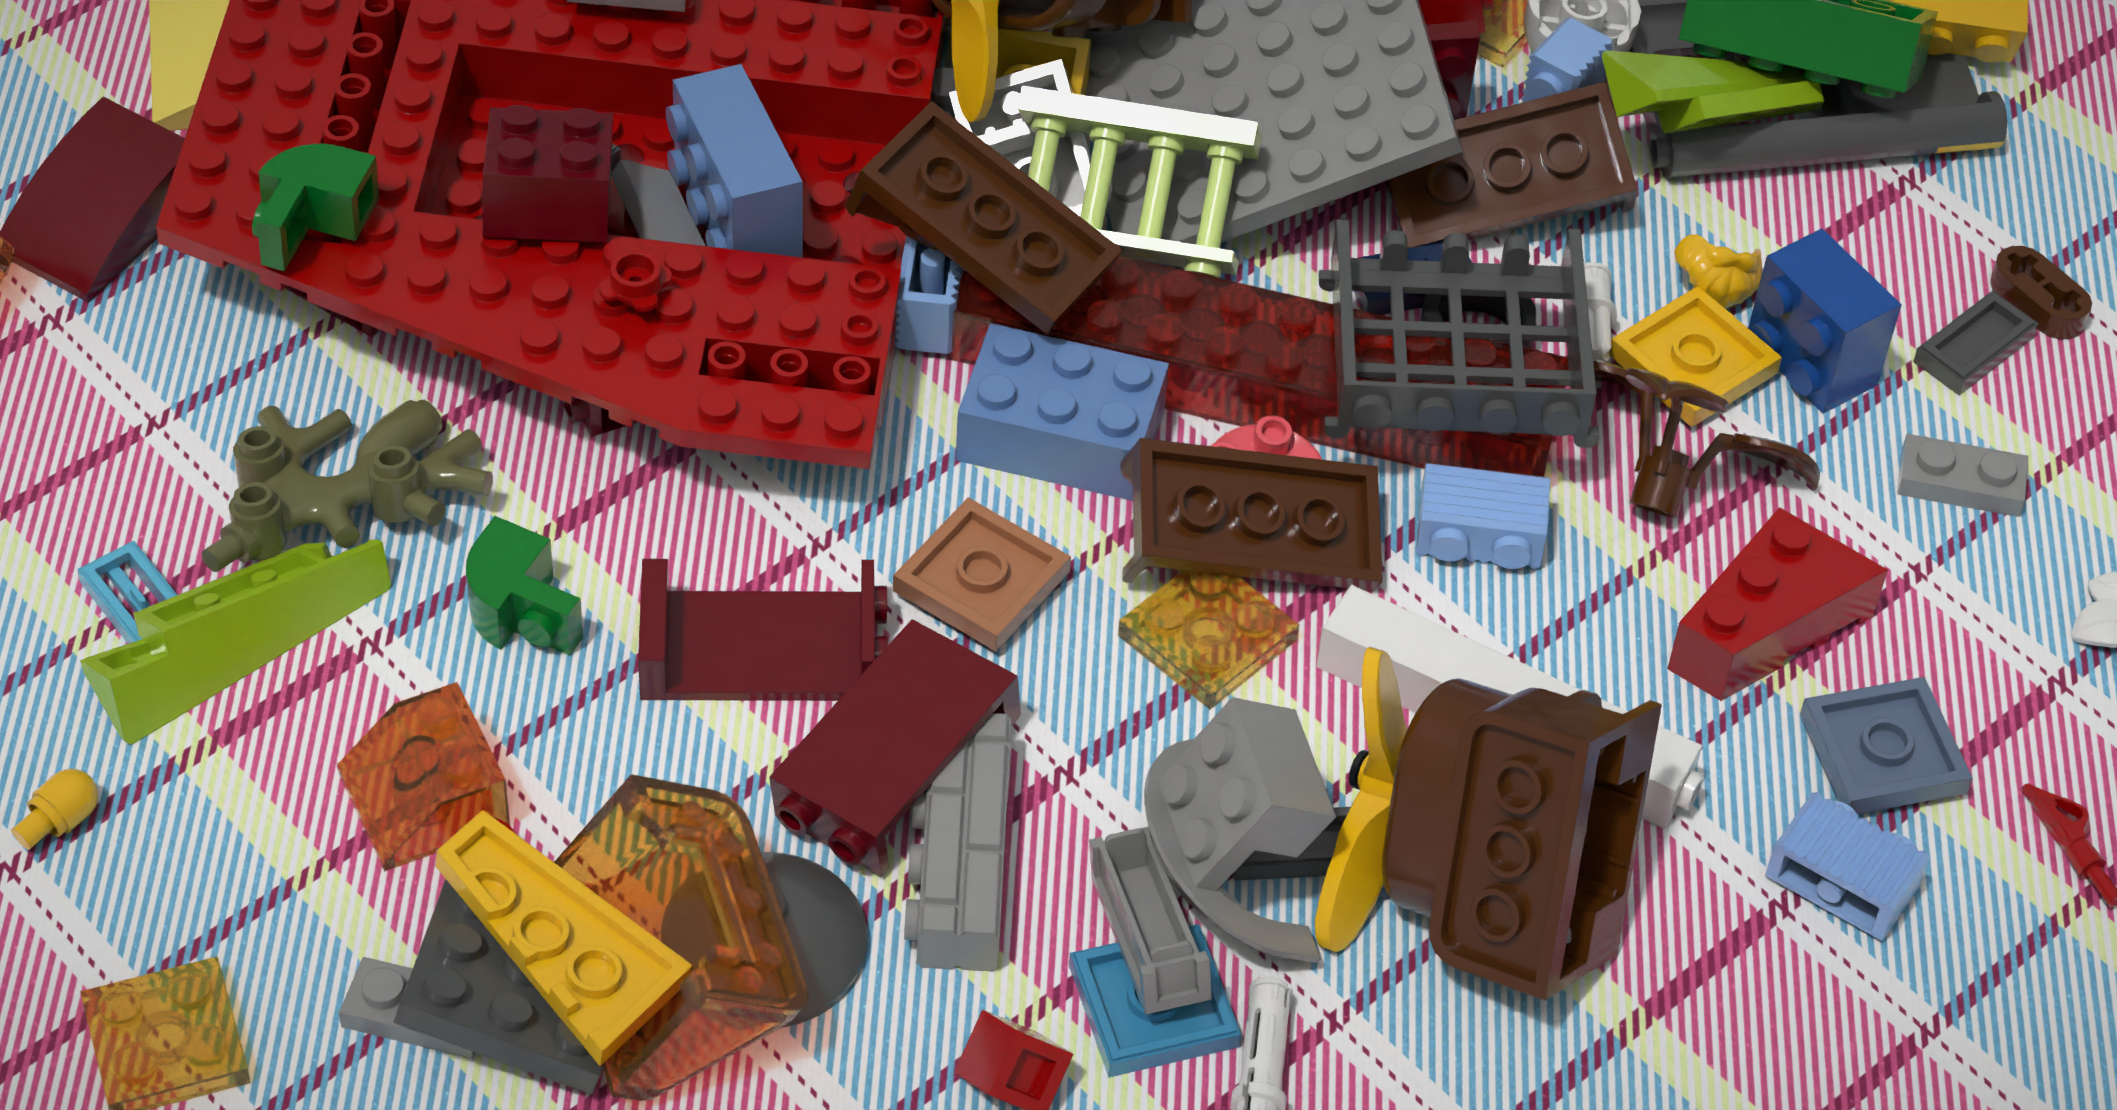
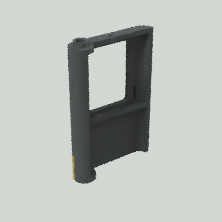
M1638 0L1641 16L1630 52L1670 56L1698 54L1692 51L1694 43L1679 40L1687 0ZM1949 53L1940 55L1928 54L1922 79L1905 93L1897 91L1895 98H1883L1861 91V82L1840 78L1838 85L1820 83L1824 104H1821L1824 117L1705 127L1663 134L1658 111L1643 113L1650 135L1649 155L1654 168H1660L1663 176L1666 178L1995 149L2002 147L2007 134V114L2001 95L1996 91L1983 92L1979 96L1965 57Z

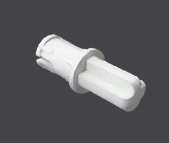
M1587 262L1584 263L1592 353L1593 358L1607 362L1609 360V350L1611 349V327L1617 319V309L1610 297L1611 271L1602 263Z

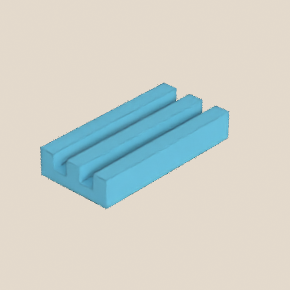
M135 541L77 569L81 585L128 644L142 639L138 635L135 620L100 575L105 574L134 612L147 608L150 605L119 567L126 562L158 602L177 595Z

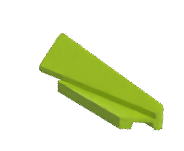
M1608 50L1602 53V60L1616 116L1622 117L1658 111L1663 134L1821 110V104H1824L1820 83L1806 79L1804 77L1806 69L1783 65L1782 71L1778 72L1756 68L1744 61Z
M378 539L368 540V542L335 556L331 555L326 542L302 544L272 558L265 559L133 613L138 635L142 638L141 640L80 660L83 673L121 739L128 744L136 743L387 592L391 587V580L383 542Z

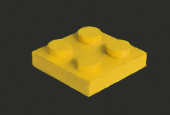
M1698 286L1611 339V349L1609 350V356L1626 370L1629 368L1642 369L1663 375L1670 381L1680 380L1689 382L1715 393L1725 399L1728 404L1778 374L1782 357ZM1655 395L1665 405L1671 408V398L1663 401L1659 395ZM1684 402L1680 418L1689 426L1694 427L1716 412Z

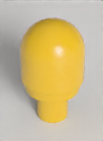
M64 769L55 773L32 793V798L27 802V807L31 813L11 829L13 836L23 847L30 850L48 833L55 837H60L64 832L70 833L93 812L97 805L98 788L95 781L86 772L78 769Z

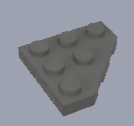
M445 879L393 1023L592 1095L604 1063L601 1066L596 1063L580 1041Z

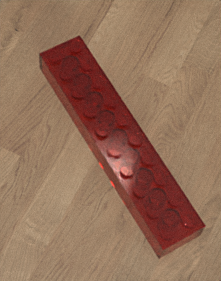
M1119 256L1116 263L1047 335L967 271L964 270L961 282L959 283L956 310L953 311L952 352L947 354V359L975 365L989 325L992 323L1169 363L1165 399L1166 410L1240 427L1257 424L1261 418L1266 416H1278L1288 421L1292 431L1301 435L1310 443L1425 469L1426 463L1540 477H1545L1555 439V435L1495 434L1474 431L1350 427L1349 434L1343 438L1335 439L1328 437L1325 434V416H1338L1333 304ZM1353 309L1354 319L1391 320V317ZM1354 334L1356 362L1394 364L1392 336ZM1406 336L1407 364L1452 366L1450 338ZM1464 338L1466 367L1510 368L1508 343L1490 339ZM1523 347L1525 369L1569 371L1568 357ZM1356 378V381L1395 382L1394 379ZM1408 380V383L1453 384L1451 381ZM1467 382V385L1512 387V384ZM1526 384V387L1567 388V386Z

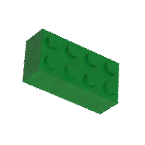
M1687 0L1679 40L1694 43L1692 51L1701 55L1726 58L1727 52L1730 51L1750 56L1748 64L1756 68L1779 72L1782 71L1785 64L1806 69L1804 77L1811 81L1838 85L1840 78L1861 82V91L1883 98H1895L1897 91L1905 93L1922 79L1938 11L1890 0Z

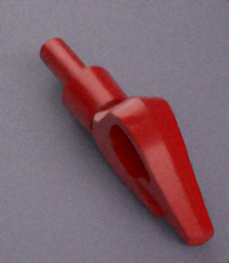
M2029 783L2025 784L2022 787V793L2033 804V810L2052 838L2065 851L2080 878H2089L2109 907L2117 906V888L2103 870L2106 861L2090 841L2086 839L2090 828L2087 809L2067 798L2057 796Z

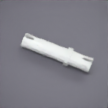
M1258 978L1249 986V1008L1243 1045L1241 1077L1239 1085L1232 1091L1231 1110H1286L1287 1097L1281 1090L1286 1051L1288 1016L1293 990L1288 988L1286 981L1279 978Z

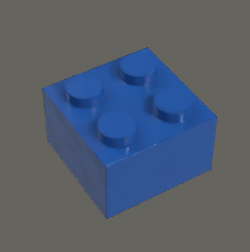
M1821 228L1767 255L1748 329L1782 357L1779 371L1790 381L1796 392L1805 396L1824 414L1878 386L1902 304Z

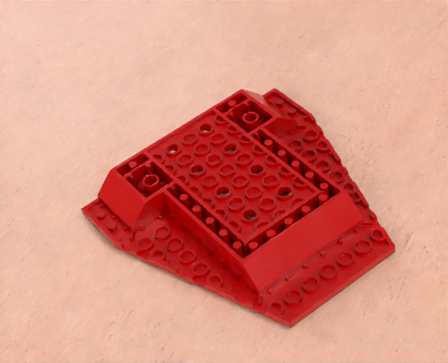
M230 0L156 224L158 244L223 269L228 263L259 274V282L279 291H282L286 285L307 293V300L310 303L396 336L400 330L432 341L433 351L454 359L459 352L481 361L482 370L572 404L576 398L609 410V419L631 428L635 421L658 429L660 439L680 447L870 469L876 431L883 426L896 347L897 302L901 284V263L906 235L895 225L858 213L852 217L846 209V203L850 196V193L847 191L853 189L861 169L932 101L935 69L941 67L946 15L938 10L931 0H687L685 12L567 2V0ZM742 64L803 182V258L707 246L706 230L703 224L696 227L705 246L639 238L612 177L607 243L483 237V169L490 107L507 108L513 105H525L535 110L555 111L587 108L597 113H613L612 143L621 148V160L634 161L639 164L669 170L667 152L675 150V144L667 125L666 107L673 105V80ZM308 144L337 145L376 156L379 201L356 241L309 229L285 271L261 265L259 240L253 236L252 223L255 211L261 203L258 172L271 158L285 150ZM684 185L677 186L687 206V191ZM628 250L646 251L654 255L660 265L670 269L672 273L671 284L661 288L657 295L658 305L653 310L641 312L635 310L634 307L626 306L620 300L606 301L601 297L599 284L601 281L610 278V265L618 254Z

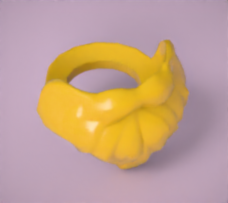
M1690 234L1683 238L1674 250L1675 261L1688 272L1689 283L1693 285V288L1698 286L1725 309L1742 304L1759 288L1762 275V253L1760 249H1756L1752 254L1749 252L1735 253L1727 247H1716L1697 234Z

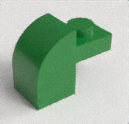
M308 144L285 150L271 158L258 172L261 203L255 211L252 223L253 236L259 240L261 265L285 271L309 229L356 241L379 201L376 156L337 145Z
M494 516L474 542L466 560L469 608L474 627L483 639L502 650L515 632L536 646H548L571 656L583 639L581 598L550 585L553 580L551 539Z

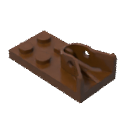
M1606 81L1456 119L1454 122L1463 152L1387 180L1400 230L1407 235L1408 248L1443 242L1444 238L1451 233H1462L1470 240L1608 204L1621 207L1622 213H1625L1634 208L1638 191Z
M933 101L861 169L846 203V209L852 217L858 213L895 225L906 236L921 245L941 251L1047 335L1116 263L1122 252L1119 246Z
M1139 438L1120 463L1122 476L1133 485L1134 556L1123 567L1122 580L1125 583L1131 584L1142 571L1150 567L1349 588L1351 585L1367 591H1374L1383 582L1378 466Z

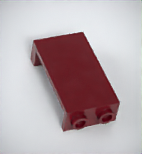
M642 559L638 650L640 700L838 701L888 646L887 636H875V624H887V586H874V560H861V592L669 591L668 559Z
M911 619L769 776L775 816L792 833L797 835L808 834L829 846L833 853L845 863L853 866L860 864L882 876L889 868L885 836L992 713L1007 714L1011 718V726L1021 716L1018 675Z

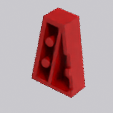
M1779 507L1681 619L1667 669L1716 699L1723 701L1782 668L1785 659L1808 646L1812 650L1822 646L1829 641L1830 634L1853 621L1859 625L1872 618L1888 569Z

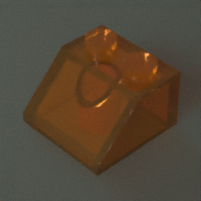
M458 682L394 703L337 764L338 774L384 872L437 853V850L482 810L493 818L500 819L510 825L506 779Z

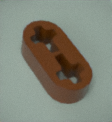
M2010 246L1998 254L1990 278V285L1995 293L2039 323L2037 329L2049 337L2059 340L2072 339L2084 331L2091 311L2092 300L2083 287L2033 248Z

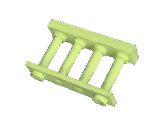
M1022 86L1018 111L1025 124H1030L1031 130L1036 133L1028 176L1049 192L1059 138L1065 137L1067 130L1090 134L1089 139L1094 142L1080 217L1122 249L1119 257L1185 267L1184 273L1186 275L1202 280L1218 281L1220 280L1221 273L1237 275L1239 263L1234 251L1220 249L1235 165L1242 164L1243 158L1258 160L1262 134L1258 122ZM1125 139L1148 143V149L1153 151L1137 235L1102 230L1117 148L1124 146ZM1184 149L1207 152L1206 157L1212 160L1196 245L1161 239L1176 156L1183 155Z

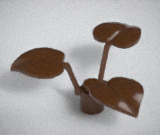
M1568 356L1564 358L1558 370L1569 371ZM1593 358L1595 381L1625 385L1641 397L1639 458L1634 470L1638 472V476L1629 504L1655 514L1677 518L1686 487L1696 490L1703 472L1716 455L1723 450H1733L1749 454L1788 468L1803 477L1814 490L1817 489L1820 480V470L1817 463L1809 455L1797 448L1775 440L1738 433L1734 435L1719 433L1693 468H1687L1690 457L1672 450L1684 402L1722 413L1727 411L1728 402L1715 393L1689 382L1680 380L1670 381L1665 376L1655 372L1635 368L1626 370L1615 364ZM1653 394L1659 395L1663 401L1671 398L1672 404L1661 446L1654 445L1651 453Z

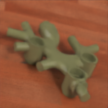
M409 400L384 415L368 430L359 444L355 464L350 470L335 476H316L304 469L305 461L351 430L352 424L348 415L344 411L336 409L309 427L295 428L289 424L278 407H265L258 415V422L261 426L251 427L241 432L238 436V441L233 447L239 488L236 489L234 497L229 503L231 523L221 529V539L202 551V559L213 572L220 571L236 559L243 563L249 560L269 559L284 550L287 544V532L307 524L324 525L339 547H350L360 537L359 530L350 518V512L360 505L372 503L375 516L385 522L400 523L417 518L429 526H437L445 516L446 507L443 503L428 496L426 493L442 489L481 496L489 495L493 484L492 472L460 466L461 463L482 449V442L474 431L467 429L422 460L417 461L414 456L437 440L438 432L442 430V419L437 409L426 400H419L417 402Z

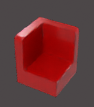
M982 1009L956 1066L955 1073L989 1096L1024 1110H1049L1074 1054L1032 1029Z

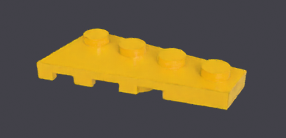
M484 810L437 850L436 868L599 1066L606 1062L690 981L692 964Z

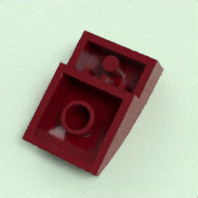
M103 96L60 140L23 190L0 230V256L89 303L158 239L156 224L185 138Z

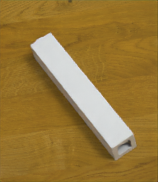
M1354 585L1349 587L1322 627L1317 668L1362 688V665L1366 648L1374 647L1383 650L1389 654L1392 660L1402 707L1416 713L1425 698L1438 685L1456 678L1466 679L1510 694H1515L1531 687L1546 689L1564 696H1569L1581 690ZM1601 699L1602 708L1621 714L1628 712ZM1658 725L1642 819L1666 829L1678 807L1689 811L1704 781V775L1696 772L1703 745Z

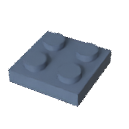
M1925 677L1804 699L1800 715L1836 796L1840 802L1849 805L1857 814L1968 793L1973 777Z

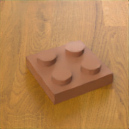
M968 497L893 575V591L997 652L1070 573L1071 556Z

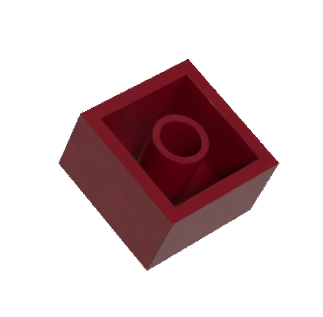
M513 105L507 108L490 107L483 169V237L607 243L612 175L613 113H597L587 108L555 111L535 110L525 105Z

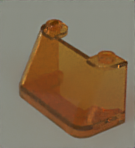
M631 774L554 861L563 870L693 965L691 974L680 984L681 990L636 1032V1036L629 1038L603 1063L604 1073L612 1097L638 1101L652 1100L784 1027L806 1006L809 998L807 984L750 820L739 804L726 794L712 789Z

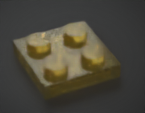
M1183 570L1119 620L1118 636L1211 710L1295 643L1298 639L1300 624L1238 576Z
M218 956L80 991L109 1110H151L251 1083Z

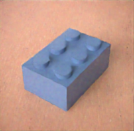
M742 64L674 79L673 105L666 107L667 125L675 144V150L667 152L668 168L676 185H684L687 191L688 210L696 226L703 224L706 230L707 246L803 258V182Z
M990 323L958 410L956 461L1133 501V485L1122 476L1120 463L1139 438L1156 439L1165 409L1169 363Z

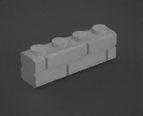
M992 713L913 804L912 829L924 830V844L910 843L908 884H921L920 900L906 899L904 940H917L916 964H919L921 968L953 969L954 966H960L962 970L991 972L998 968L1011 718L1007 714Z

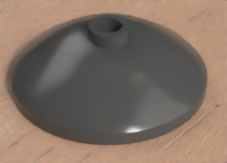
M753 852L721 860L696 874L684 885L668 910L664 923L663 944L693 965L690 981L680 992L695 1007L715 1019L735 1026L775 1029L800 1024L823 1014L835 1006L850 991L864 965L867 949V927L862 908L856 896L837 875L827 868L809 859L792 854ZM759 911L774 912L773 914L768 916H761L756 914V912Z

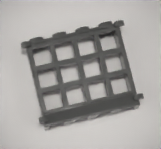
M1336 220L1331 270H1319L1318 273L1319 287L1324 291H1333L1338 416H1325L1324 427L1325 434L1328 437L1335 439L1343 438L1349 434L1350 427H1364L1368 429L1395 428L1428 431H1474L1495 434L1573 435L1575 445L1581 448H1590L1598 443L1600 437L1599 427L1590 426L1596 399V385L1581 229H1568L1561 266L1528 265L1530 259L1529 241L1521 235H1513L1505 240L1501 264L1468 263V238L1462 233H1451L1444 238L1440 261L1407 260V235L1399 230L1389 231L1383 236L1380 259L1351 258L1349 220ZM1352 291L1390 293L1391 320L1354 319ZM1403 293L1447 295L1449 322L1405 321ZM1461 295L1505 297L1507 325L1463 323ZM1519 298L1563 299L1565 327L1521 325ZM1354 334L1392 336L1394 364L1356 362ZM1406 336L1450 338L1452 366L1407 364ZM1464 338L1508 340L1510 368L1466 367ZM1522 341L1566 342L1569 371L1525 369ZM1356 378L1394 379L1395 382L1356 381ZM1408 380L1451 381L1453 384L1408 383ZM1467 382L1512 384V387L1467 385ZM1526 384L1570 386L1571 389L1526 387Z

